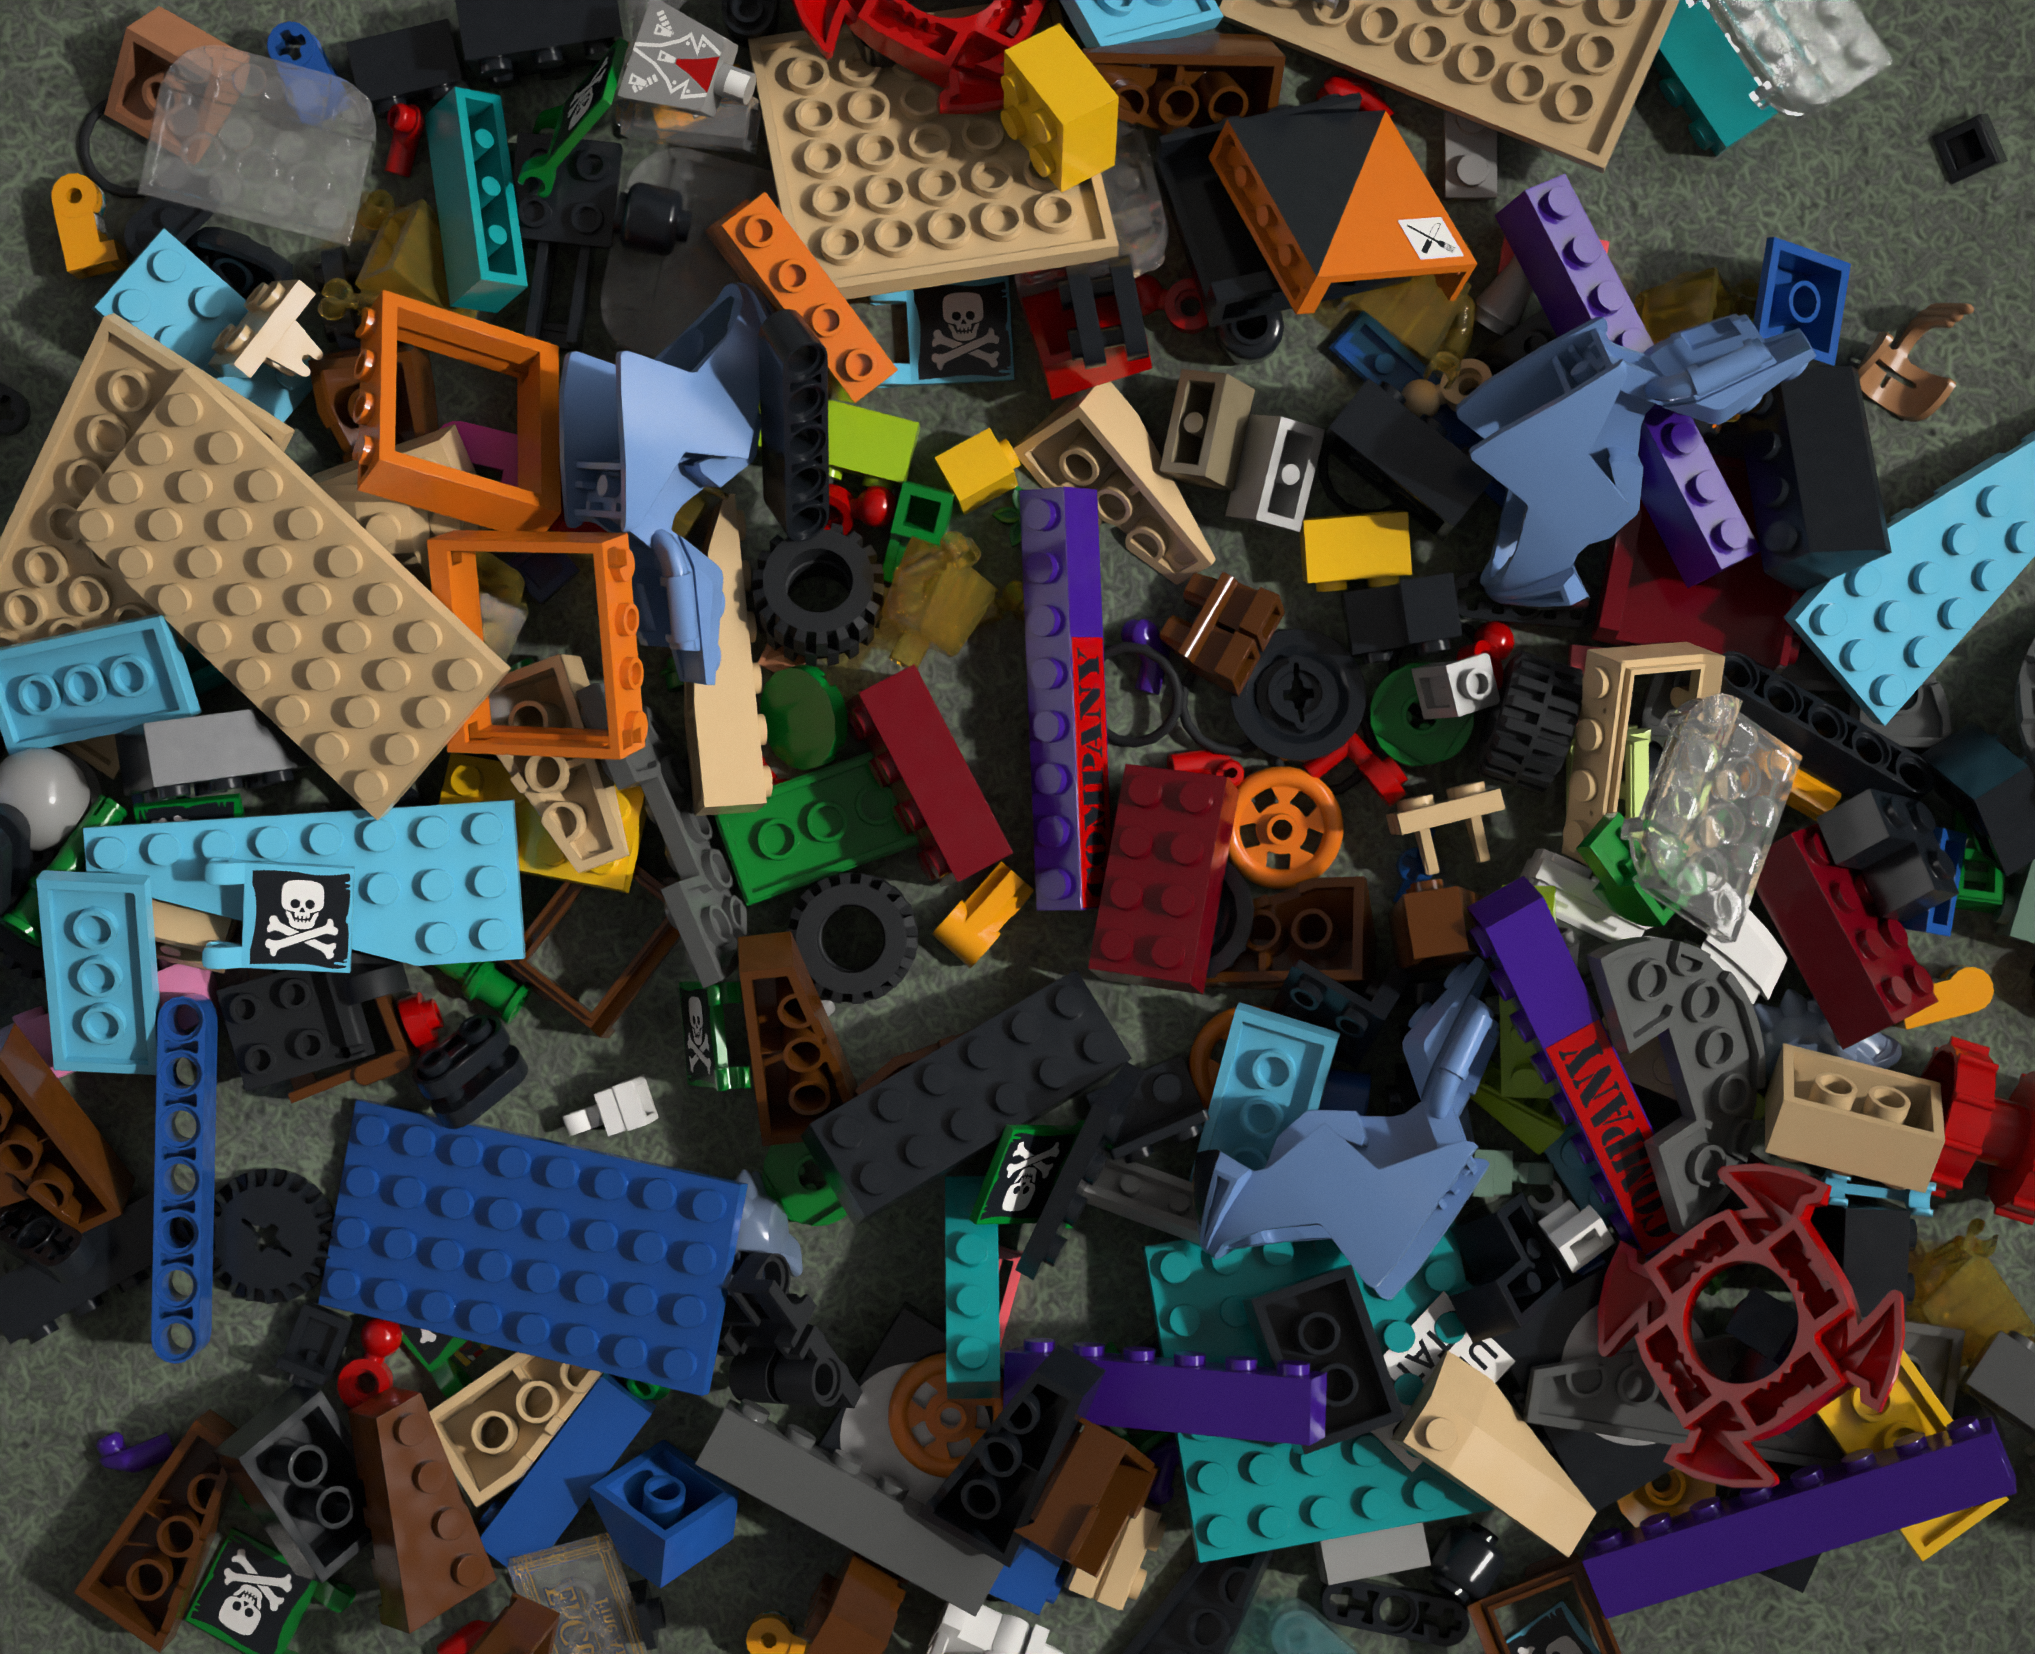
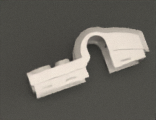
M1536 849L1532 858L1527 860L1520 877L1525 876L1532 885L1556 886V918L1609 943L1632 937H1642L1645 930L1652 928L1630 922L1604 905L1592 891L1600 881L1595 876L1589 879L1592 873L1591 869L1546 849ZM1677 869L1693 891L1705 894L1708 901L1715 906L1716 912L1713 923L1700 922L1711 927L1702 946L1687 939H1684L1683 943L1696 946L1710 953V958L1723 970L1732 972L1744 988L1752 1004L1755 1003L1758 995H1762L1766 1000H1769L1788 959L1780 945L1760 920L1731 894L1726 884L1714 875L1695 869Z

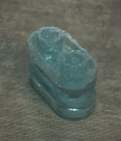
M1288 1597L1282 1599L1269 1612L1267 1619L1268 1631L1274 1649L1278 1654H1358L1351 1639L1314 1606L1302 1598Z

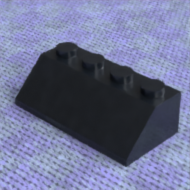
M1853 366L1806 368L1796 378L1790 381H1782L1766 392L1753 409L1746 413L1738 414L1765 574L1801 593L1892 553L1859 374L1856 368Z

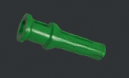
M99 794L88 813L77 825L45 870L86 872L83 828L120 825L122 820L128 815L127 811L112 799ZM39 873L31 876L26 884L29 889L11 914L4 913L0 918V922L8 930L37 947L42 945L36 879L40 875Z
M496 961L430 965L461 985V992L464 993L465 998L470 1001L476 998L501 1014L500 1020L506 1025L514 1020L533 990V985L530 983L520 984L497 969Z

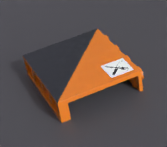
M1386 110L1227 119L1208 157L1296 315L1315 313L1330 284L1336 282L1433 274L1436 279L1435 283L1438 288L1442 289L1448 301H1455L1477 265L1476 260Z

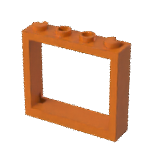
M382 290L370 308L364 307L362 309V321L355 331L356 338L361 339V352L354 369V378L360 381V394L353 411V421L359 424V437L352 453V459L358 461L357 490L497 531H547L561 514L559 346ZM397 340L517 378L518 487L395 451Z
M453 530L427 540L432 594L483 642L475 552L593 554L608 730L492 725L488 695L447 743V752L621 760L645 747L648 720L646 714L642 711L641 699L644 668L642 661L638 658L636 632L639 627V611L633 601L632 577L635 570V560L632 551L629 549L628 533Z

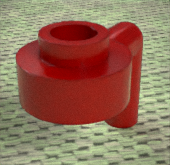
M1354 733L1342 748L1335 750L1327 757L1312 759L1302 765L1312 777L1320 778L1349 756L1371 788L1389 808L1407 795L1402 785L1408 781V778L1390 756L1381 761L1371 752L1357 733Z

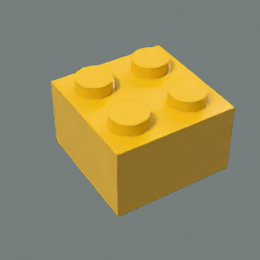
M1059 23L1004 50V75L1001 77V86L1004 91V110L1000 114L1001 121L1007 134L1013 140L1019 139L1029 151L1032 164L1039 175L1042 177L1048 176L1062 193L1115 166L1119 97Z

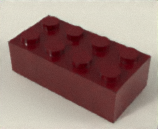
M915 664L857 693L845 702L849 710L847 713V727L853 738L857 742L864 740L868 749L873 754L874 758L868 761L870 771L880 788L883 789L888 786L892 790L898 804L892 807L895 819L905 835L913 833L916 836L922 850L916 854V857L929 881L937 879L941 887L958 883L1013 853Z
M1125 764L1088 969L1102 980L1203 995L1239 790L1228 777Z
M1818 823L1791 833L1741 861L1843 1050L1939 1002L1933 992L1934 985L1931 976L1924 967L1918 965L1907 945L1908 937L1902 924L1898 920L1882 918L1861 870L1835 865Z

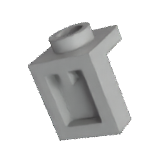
M1487 653L1476 654L1457 661L1428 663L1411 669L1423 719L1460 717L1497 705L1500 702L1491 659Z

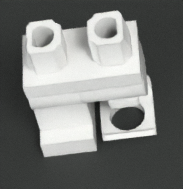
M946 1601L926 1654L1065 1653L1046 1644L1050 1630L1035 1624L1032 1628L1029 1623L1021 1618L1001 1614L984 1605L981 1606L976 1617Z

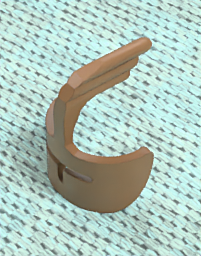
M1968 303L1930 304L1926 309L1920 311L1917 317L1909 323L1894 349L1889 347L1894 337L1888 332H1879L1857 368L1862 395L1906 421H1921L1931 416L1949 397L1956 386V382L1950 378L1940 377L1918 368L1910 363L1907 356L1915 343L1927 331L1933 328H1952L1955 322L1962 320L1964 315L1972 314L1974 307ZM1878 360L1888 369L1912 382L1913 388L1907 387L1893 377H1889L1881 388L1880 384L1887 373L1875 362Z

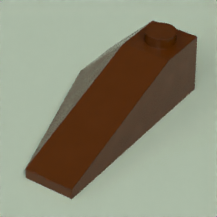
M1216 33L1082 49V52L1118 95V119L1132 124H1142L1161 131L1163 135L1180 127L1195 129L1216 124L1230 116L1245 118L1266 113L1270 109L1277 107L1286 56L1266 35Z

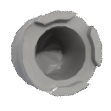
M27 748L9 755L0 763V803L16 807L27 818L31 829L30 851L60 850L77 825L88 813L98 795L101 794L106 797V789L99 772L92 765L65 749Z

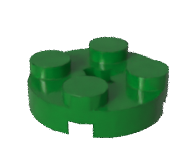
M1410 661L1392 670L1377 685L1370 702V724L1379 745L1395 760L1411 766L1435 764L1452 758L1467 743L1474 726V712L1460 717L1437 718L1431 725L1422 722L1418 728L1410 724L1413 715L1408 711L1409 706L1413 702L1420 705L1411 669L1434 662Z
M804 1142L771 1145L764 1160L762 1180L767 1195L783 1206L788 1220L811 1226H826L841 1220L847 1215L825 1177L826 1184L819 1188L814 1182H809L806 1185L802 1182L800 1176L806 1171L803 1163L812 1160L817 1165Z

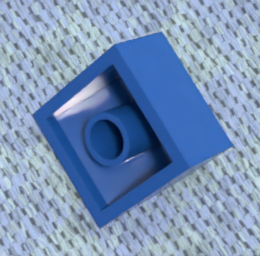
M1777 237L1767 238L1753 322L1763 339L1800 328L1817 355L1808 362L1806 368L1835 366L1851 263Z
M662 1440L591 1485L589 1495L622 1561L660 1589L733 1539L739 1491L716 1475L695 1464L696 1461L666 1440Z

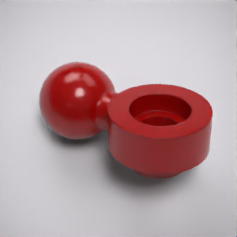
M1137 274L1134 276L1142 316L1150 315L1157 309L1164 310L1167 320L1172 327L1186 334H1196L1210 326L1193 278L1180 280L1169 290H1166L1151 275ZM1193 299L1199 302L1201 309L1197 315L1186 316L1182 313L1181 306L1186 300Z
M829 484V505L836 507L837 510L829 508V519L824 529L830 530L832 523L843 526V535H846L851 530L855 519H861L863 523L871 527L886 526L894 519L898 504L897 499L888 488L883 486H870L864 489L858 498H854L845 488Z
M1498 621L1486 622L1476 630L1473 636V643L1461 647L1457 653V660L1481 653L1489 654L1498 690L1503 685L1504 677L1501 661L1506 659L1514 648L1515 640L1511 629Z
M420 992L398 1000L399 1012L406 1032L414 1046L419 1048L420 1051L417 1061L424 1052L439 1045L437 1029L444 1027L443 1017L436 1001L433 998L426 1000Z
M373 1317L364 1324L360 1334L361 1344L365 1350L364 1356L355 1358L348 1363L340 1372L337 1382L338 1393L342 1401L350 1408L357 1407L393 1386L392 1372L384 1360L385 1357L395 1353L401 1345L402 1330L398 1323ZM369 1373L375 1378L376 1385L374 1390L365 1391L359 1386L358 1377L360 1374Z

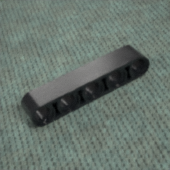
M784 309L771 314L763 322L758 334L763 499L788 537L794 541L801 542L817 536L825 528L829 519L828 354L825 346L804 318L796 310Z
M1727 651L1722 654L1725 656L1717 722L1849 798H1853L1868 789H1874L1921 800L1933 790L1935 786L1934 773L1928 763L1917 754L1750 657L1737 651Z

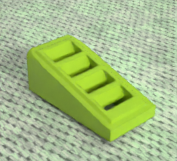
M1489 1060L1477 1091L1470 1098L1536 1154L1540 1155L1565 1132L1568 1124L1564 1125L1549 1099L1501 1097V1066Z

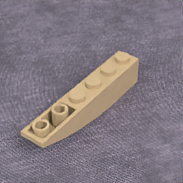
M724 494L714 507L701 551L716 563L723 573L722 591L725 596V610L720 618L718 645L721 650V662L716 671L715 685L684 682V718L694 816L757 812L767 804L766 797H771L773 790L771 769L769 765L763 766L761 745H766L767 723L764 714H758L756 694H760L762 689V674L759 663H752L750 643H754L756 640V619L753 611L747 612L745 592H749L751 588V569L747 560L742 561L740 541L745 540L746 521L743 510H736L735 494Z

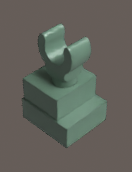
M1477 1145L1478 1148L1474 1152L1473 1158L1485 1159L1490 1165L1471 1196L1494 1197V1194L1512 1195V1182L1553 1185V1163H1548L1545 1160L1513 1161V1150L1509 1148Z

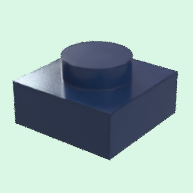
M519 552L505 565L510 573L541 605H544L580 571L565 553Z

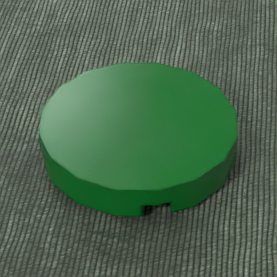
M805 664L777 671L766 682L760 703V714H764L767 723V741L774 753L790 767L802 770L831 763L837 757L834 755L838 747L844 746L848 726L846 707L835 684L829 685L827 680L822 677L826 674L819 668Z

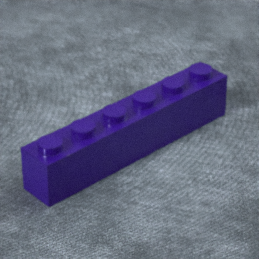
M1026 1338L1024 1339L1023 1346L1005 1352L1003 1409L1055 1349L1054 1339ZM1094 1342L1073 1343V1350L1068 1349L1106 1370L1085 1418L1096 1425L1307 1446L1325 1438L1327 1372L1310 1371L1309 1362L1281 1360L1277 1361V1368L1258 1366V1358L1251 1356H1226L1225 1363L1206 1362V1353L1196 1351L1174 1352V1359L1155 1357V1349L1149 1347H1124L1123 1354L1106 1353L1105 1344Z

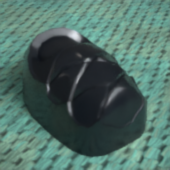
M203 227L196 231L184 244L188 250L245 300L263 282L269 285L271 281L293 280V264L285 257L276 253L271 247L264 246L252 240L250 236L221 227Z

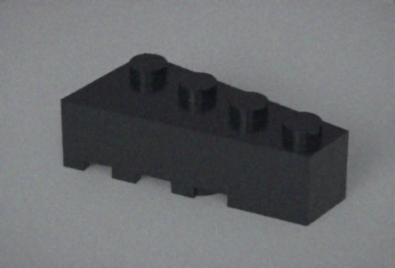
M1058 1345L979 1438L969 1453L918 1513V1516L1010 1568L1031 1542L1013 1530L1034 1523L1030 1516L1075 1431L1080 1432L1082 1424L1079 1422L1080 1417L1086 1418L1106 1370Z

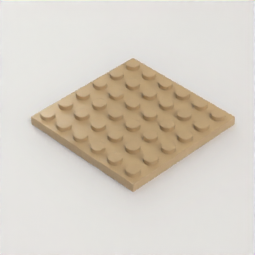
M1058 0L1051 1L1032 36L1059 23L1065 29ZM991 4L929 12L927 14L943 18H961L979 13ZM846 24L842 26L836 41L834 54L828 60L821 54L805 30L748 39L749 54L753 73L756 74V90L780 212L846 300L1105 261L1108 258L1118 256L1119 244L1101 173L1061 193L1048 176L1042 177L1039 175L1032 164L1029 151L1019 139L1013 140L1007 134L1000 115L1004 109L981 114H939L936 102L939 93L944 91V88L898 63L889 68L868 65L861 58L851 29Z

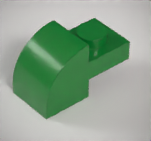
M907 480L903 481L883 564L884 581L931 592L953 511L955 493Z
M1620 812L1605 814L1576 847V850L1600 881L1592 890L1593 893L1614 913L1635 924L1646 927L1664 926L1693 891L1664 850L1649 852Z

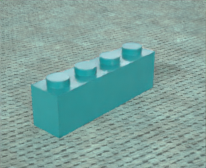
M1680 0L1652 63L1663 78L1659 81V87L1666 100L1675 108L1681 105L1692 122L1688 125V129L1696 144L1705 151L1710 148L1717 157L1766 124L1778 111L1702 0Z
M454 87L425 115L449 301L452 307L497 313L528 287L501 95Z
M986 1176L945 1177L946 1384L948 1399L1001 1398L998 1224L976 1225L969 1220Z

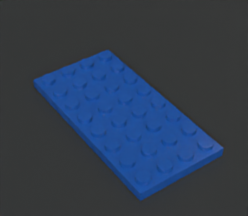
M356 1100L331 1236L334 1238L329 1243L327 1255L330 1259H326L318 1304L704 1396L710 1392L728 1295L727 1287L730 1284L748 1184L476 1123H470L457 1129H448L441 1124L435 1114L370 1100Z

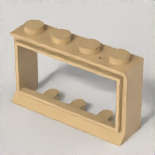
M1688 642L1587 650L1585 671L1582 678V707L1576 727V742L1572 774L1569 781L1570 790L1566 822L1563 830L1562 854L1588 865L1576 850V847L1605 814L1617 812L1634 676L1691 670L1689 686L1675 687L1670 694L1672 705L1686 711L1683 736L1667 738L1663 746L1669 758L1679 762L1674 797L1666 809L1672 812L1669 835L1662 832L1649 833V843L1644 844L1649 852L1664 850L1668 857L1679 856L1697 859L1725 656Z

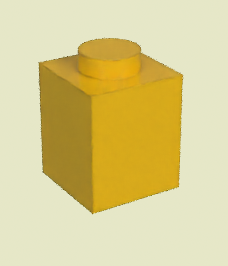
M990 427L935 457L939 472L950 492L955 493V501L963 515L1018 486L1014 469L1021 466L1019 459L1007 438L998 442Z

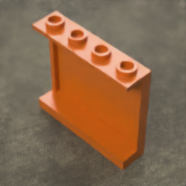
M766 192L762 193L752 202L748 198L744 199L704 230L743 283L752 284L762 291L776 312L784 309L796 310L825 346L828 354V396L830 399L856 403L898 371Z

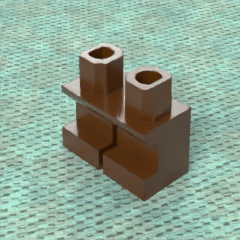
M1225 572L1221 573L1218 580L1194 573L1184 590L1183 599L1186 604L1201 610L1194 624L1172 615L1168 618L1160 632L1159 638L1166 648L1180 656L1186 670L1239 697L1261 657L1259 651L1264 652L1285 614L1279 594L1262 587L1259 590H1255L1239 583L1234 577Z

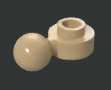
M1463 359L1457 361L1446 369L1440 384L1435 385L1425 379H1416L1406 384L1401 391V394L1406 399L1403 405L1419 418L1422 414L1433 417L1438 412L1440 405L1447 404L1451 410L1456 412L1457 404L1468 396L1463 394L1468 389L1480 386L1484 381L1492 377V373L1489 367L1480 360Z

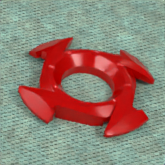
M906 0L791 1L801 26L827 60L831 59L834 54L836 41L845 22L852 32L872 49L944 88L945 90L939 93L936 102L939 114H981L1004 109V91L1001 86V77L1004 75V50L1033 35L1052 0H994L991 5L981 12L961 18H943L930 15L915 8Z
M1761 1163L1722 1166L1717 1170L1719 1178L1749 1208L1737 1211L1727 1209L1706 1218L1647 1263L1645 1252L1624 1241H1620L1604 1277L1597 1312L1598 1352L1601 1356L1610 1358L1635 1337L1641 1358L1683 1428L1690 1430L1685 1443H1674L1671 1445L1663 1462L1695 1479L1731 1488L1774 1487L1780 1482L1778 1475L1764 1461L1751 1442L1765 1440L1790 1430L1854 1386L1860 1388V1401L1879 1413L1882 1412L1897 1379L1904 1346V1297L1901 1291L1893 1289L1888 1292L1877 1307L1862 1321L1860 1308L1851 1284L1810 1220L1815 1207L1828 1206L1832 1186L1790 1168ZM1759 1264L1768 1267L1778 1274L1793 1294L1798 1311L1796 1340L1789 1356L1772 1374L1751 1383H1729L1712 1373L1697 1353L1692 1337L1694 1307L1701 1291L1717 1274L1737 1265Z

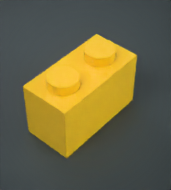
M1393 510L1303 518L1299 532L1303 581L1306 583H1316L1317 592L1346 590L1347 580L1367 579L1368 587L1395 585L1399 582V576L1412 575L1407 511Z

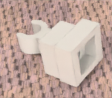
M644 1074L595 1093L594 1097L597 1104L571 1112L562 1117L569 1136L603 1124L607 1135L611 1136L626 1130L630 1131L645 1126L659 1118Z
M1553 1180V1185H1550L1555 1195L1550 1202L1539 1203L1532 1195L1528 1197V1202L1536 1216L1541 1219L1538 1224L1551 1246L1570 1271L1574 1273L1613 1245L1615 1241L1602 1218L1591 1205L1579 1211L1570 1199L1568 1200L1560 1184Z

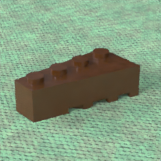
M1443 879L1421 881L1410 884L1411 888L1406 890V894L1402 895L1388 913L1395 964L1410 974L1457 967L1462 962L1469 965L1476 956L1484 962L1492 961L1491 957L1483 959L1468 933V930L1474 928L1475 924L1466 907L1484 898L1482 895L1460 886L1444 888Z
M791 931L738 937L739 974L762 1146L803 1142L800 1136L808 1125L855 1098L853 1091L858 1088V1085Z
M14 1022L0 1029V1172L3 1175L8 1172L16 1176L28 1186L26 1193L59 1220L77 1229L80 1233H84L123 1214L135 1178Z
M391 1386L348 1411L358 1479L363 1480L367 1506L363 1507L365 1525L371 1529L375 1555L374 1558H371L374 1580L379 1581L382 1604L378 1605L380 1622L383 1625L410 1634L497 1580L422 1394Z
M211 1409L195 1420L73 1592L159 1653L177 1634L234 1487V1483L212 1451L239 1429Z
M850 1549L835 1575L832 1576L825 1572L810 1597L812 1602L807 1610L809 1614L804 1622L806 1627L800 1637L807 1641L804 1654H883L898 1617L897 1611L906 1594L901 1584L907 1585L909 1581Z

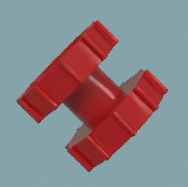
M1951 1036L1949 1043L1942 1045L1940 1048L1934 1047L1932 1057L1920 1077L1941 1084L1945 1143L1930 1179V1182L1936 1183V1191H1932L1931 1195L1944 1199L1947 1191H1952L1955 1188L1961 1190L1963 1180L1971 1170L1974 1162L1988 1165V1186L1985 1190V1195L1989 1196L1991 1202L1995 1205L1993 1214L2033 1225L2035 1220V1071H2031L2028 1074L2021 1073L2019 1083L2009 1100L1995 1096L1996 1073L1999 1065L1993 1063V1060L1990 1058V1047Z

